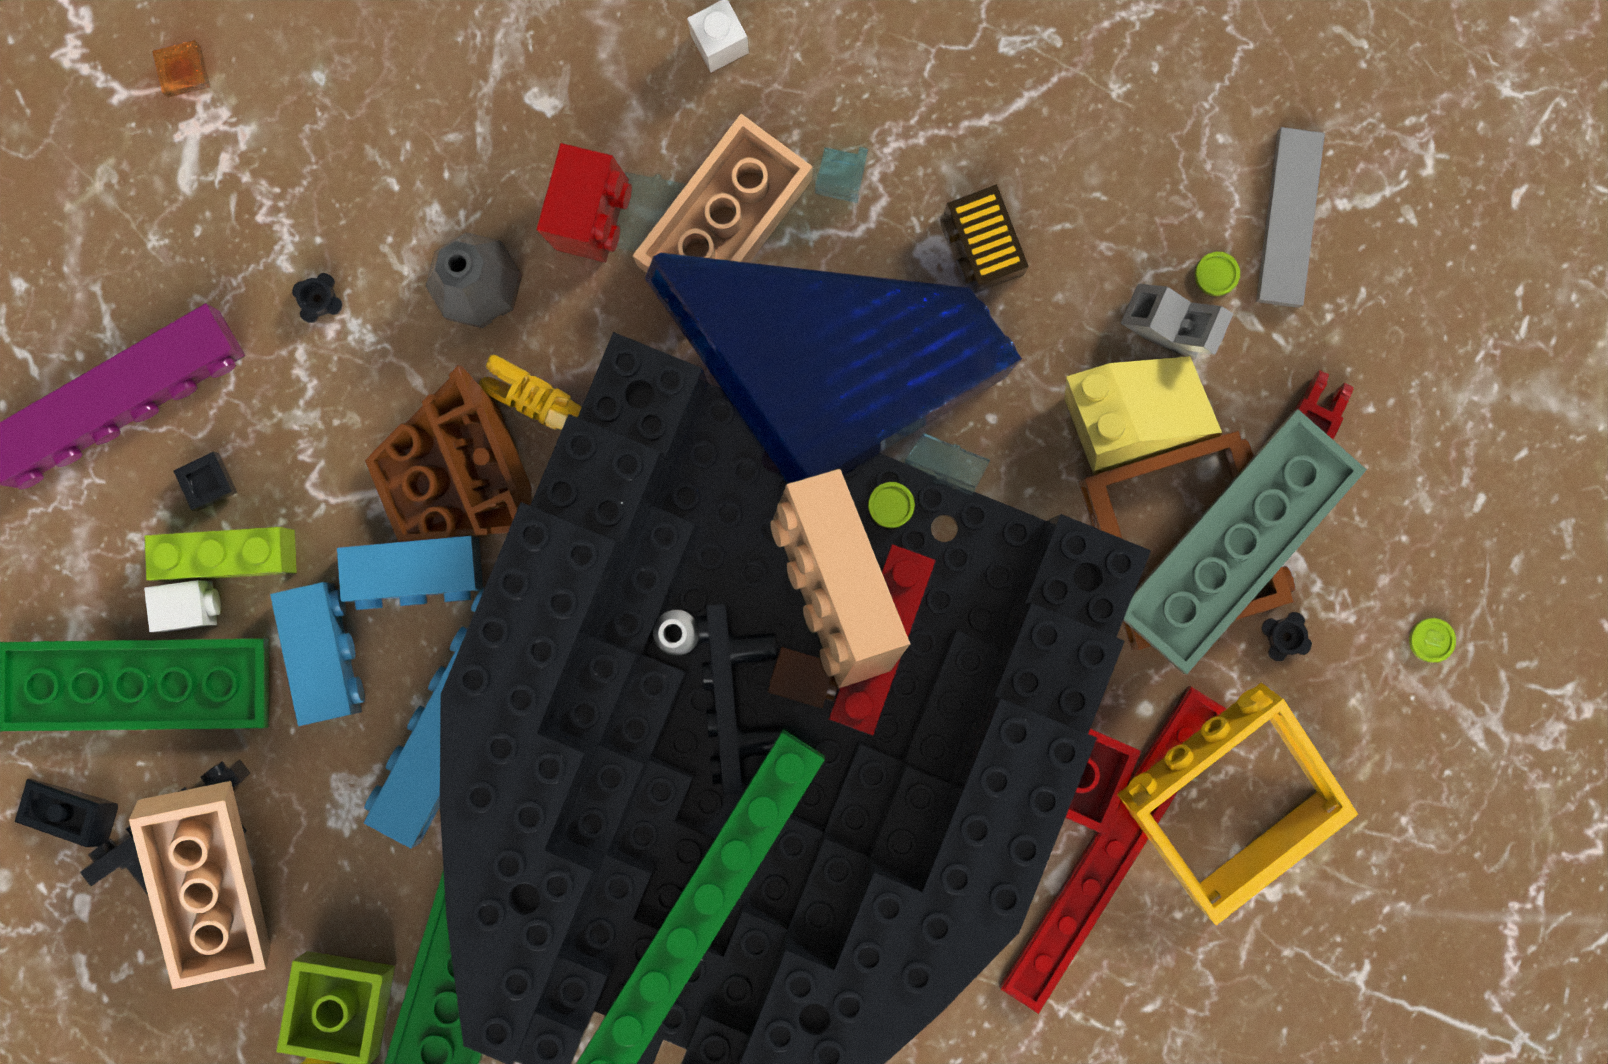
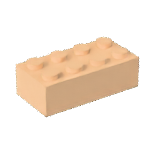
M740 114L632 255L637 266L708 318L813 180V166L743 114Z
M833 470L787 484L777 505L774 518L771 520V531L775 543L778 547L784 546L790 562L787 563V572L790 582L795 590H801L806 605L803 607L805 621L809 630L812 633L817 632L823 649L820 650V658L826 674L829 677L834 675L838 688L890 672L906 651L910 642L841 470Z
M231 781L139 799L129 818V823L172 989L266 969L271 944Z

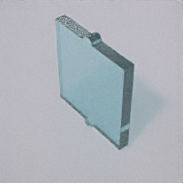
M624 172L629 179L628 183L632 185L629 205L626 210H620L616 224L620 227L617 249L636 252L687 184L663 180L659 174H656L654 177Z
M923 433L906 458L905 463L918 468L932 477L933 482L936 484H944L973 496L988 468L990 460L962 449L957 444L952 445Z

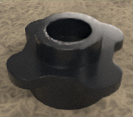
M321 273L317 278L299 281L293 286L292 294L296 297V301L301 308L300 317L305 322L315 323L320 316L326 314L337 315L342 310L343 303L336 297L333 289L335 280L331 275ZM316 294L321 295V300L319 302L314 301V296Z
M1291 612L1284 619L1275 620L1269 618L1263 622L1261 631L1268 638L1270 645L1268 655L1271 659L1283 661L1287 655L1297 653L1305 655L1311 650L1312 642L1308 639V631L1304 626L1305 618L1298 612ZM1285 632L1290 634V639L1288 641H1285L1283 639V634Z

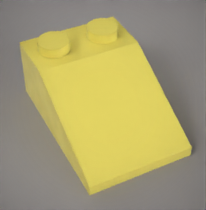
M1190 356L1108 363L1066 376L1064 399L1093 475L1222 435L1218 421Z

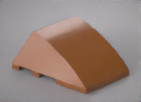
M457 365L448 375L450 378L434 394H429L422 401L423 406L406 423H401L365 460L398 542L508 533L520 502L531 505L532 487L500 409L463 366Z

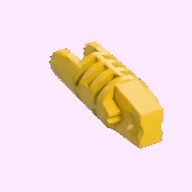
M492 354L489 356L486 369L503 380L500 382L499 379L489 376L481 378L479 385L490 397L511 408L515 407L518 412L533 420L536 419L542 425L554 430L557 428L562 430L568 414L578 417L582 407L570 399L571 396L558 388L554 389L551 384L536 376H530L529 372L497 355Z

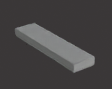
M1281 127L1277 131L1256 302L1296 308L1304 305L1325 133Z

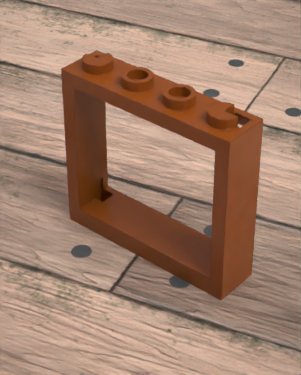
M1235 431L1083 478L1078 483L1092 527L1122 538L1106 486L1221 450L1225 451L1234 479L1253 458L1249 442L1246 439H1241L1239 431ZM1287 566L1281 567L1267 583L1270 594L1253 599L1235 620L1293 603L1291 592L1295 591V583ZM1123 621L1131 650L1151 647L1146 640Z

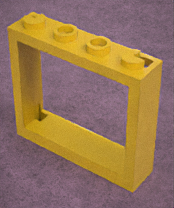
M1262 682L1256 687L1245 691L1234 704L1220 715L1206 721L1198 732L1181 745L1170 749L1162 760L1145 773L1134 777L1129 785L1117 794L1191 899L1215 925L1222 922L1358 815L1285 700ZM1270 720L1317 792L1199 883L1150 812ZM1333 806L1336 807V808H1335L1334 810H1332L1330 813L1327 812V811H1328L1330 808H1332ZM1216 897H1221L1215 903L1211 904V901H1213Z

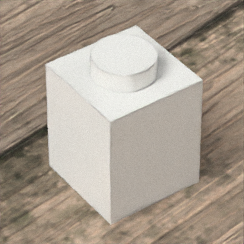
M721 0L687 18L690 35L710 73L749 53L747 35L728 0Z
M196 580L144 588L149 632H170L217 625L216 615H219L221 612V600L217 589H213L212 581Z

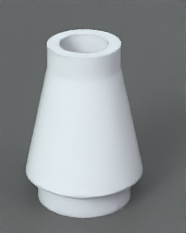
M671 610L665 612L658 618L653 629L654 642L667 655H685L693 650L698 642V624L685 611ZM672 624L678 625L682 630V637L676 643L671 642L666 637V629L671 627Z

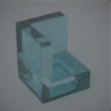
M825 147L820 170L815 181V194L858 203L867 163L868 148L859 147L858 154Z

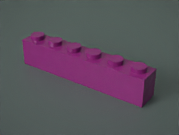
M205 303L1 421L0 485L20 490L32 487L44 479L42 473L56 465L57 467H64L74 463L82 457L81 451L94 443L101 445L115 439L121 434L119 429L132 421L136 423L145 421L159 412V405L172 398L173 400H180L194 393L198 389L196 384L209 376L217 378L232 371L236 367L235 361L244 357L245 354L221 312Z

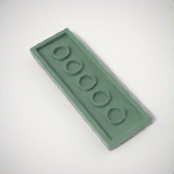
M1300 410L1293 411L1135 590L1123 621L1183 674H1188L1367 469Z

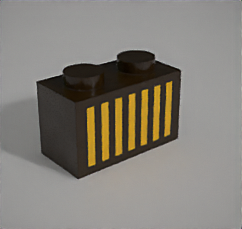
M997 184L946 204L944 210L945 217L940 219L941 227L949 244L956 243L961 256L960 259L956 260L958 272L965 285L971 283L974 293L981 292L1025 274L1029 266Z

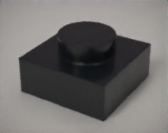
M213 451L173 471L192 511L198 512L237 493L221 456L217 452Z

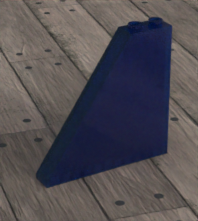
M659 253L653 256L645 276L648 285L788 483L840 469L842 474L846 473L1002 381L1022 359L1013 341L1004 335L991 317L988 307L967 287Z

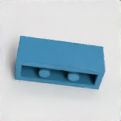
M474 536L337 548L341 602H355L356 610L383 608L382 599L394 598L400 599V606L427 604V595L444 594V602L471 600L472 591H480L483 588L479 538Z
M321 582L270 594L298 726L361 713L360 703H364L365 693L361 679L358 676L354 677L351 660L355 659L356 652L350 633L345 634L341 616L346 615V604L341 602L340 589L336 590L334 583Z

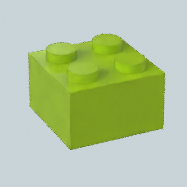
M306 951L294 959L291 966L276 1052L343 1064H371L380 1055L395 966Z

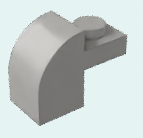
M1138 283L1121 324L1148 341L1173 352L1196 358L1198 352L1216 354L1233 313L1223 306L1192 303L1167 286Z

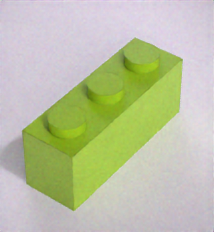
M268 527L144 535L147 581L171 582L297 574L295 530Z

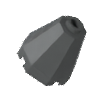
M465 232L434 251L425 286L444 318L484 328L492 323L491 320L500 315L504 316L514 309L522 274L500 240Z

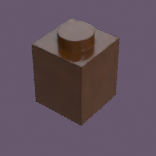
M780 647L767 692L818 708H823L825 699L833 702L838 685L834 675L829 677L826 674L821 659Z

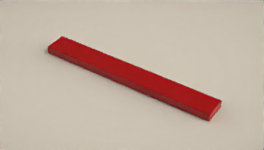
M1188 686L1132 774L1127 786L1134 777L1145 773L1162 760L1170 749L1181 745L1198 732L1206 721L1217 717L1226 708L1195 688ZM1178 791L1150 812L1157 824ZM1121 800L1106 835L1099 832L1095 833L999 986L1002 991L1038 1014L1149 839Z

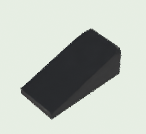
M27 779L14 822L84 847H99L110 838L118 804L34 779Z

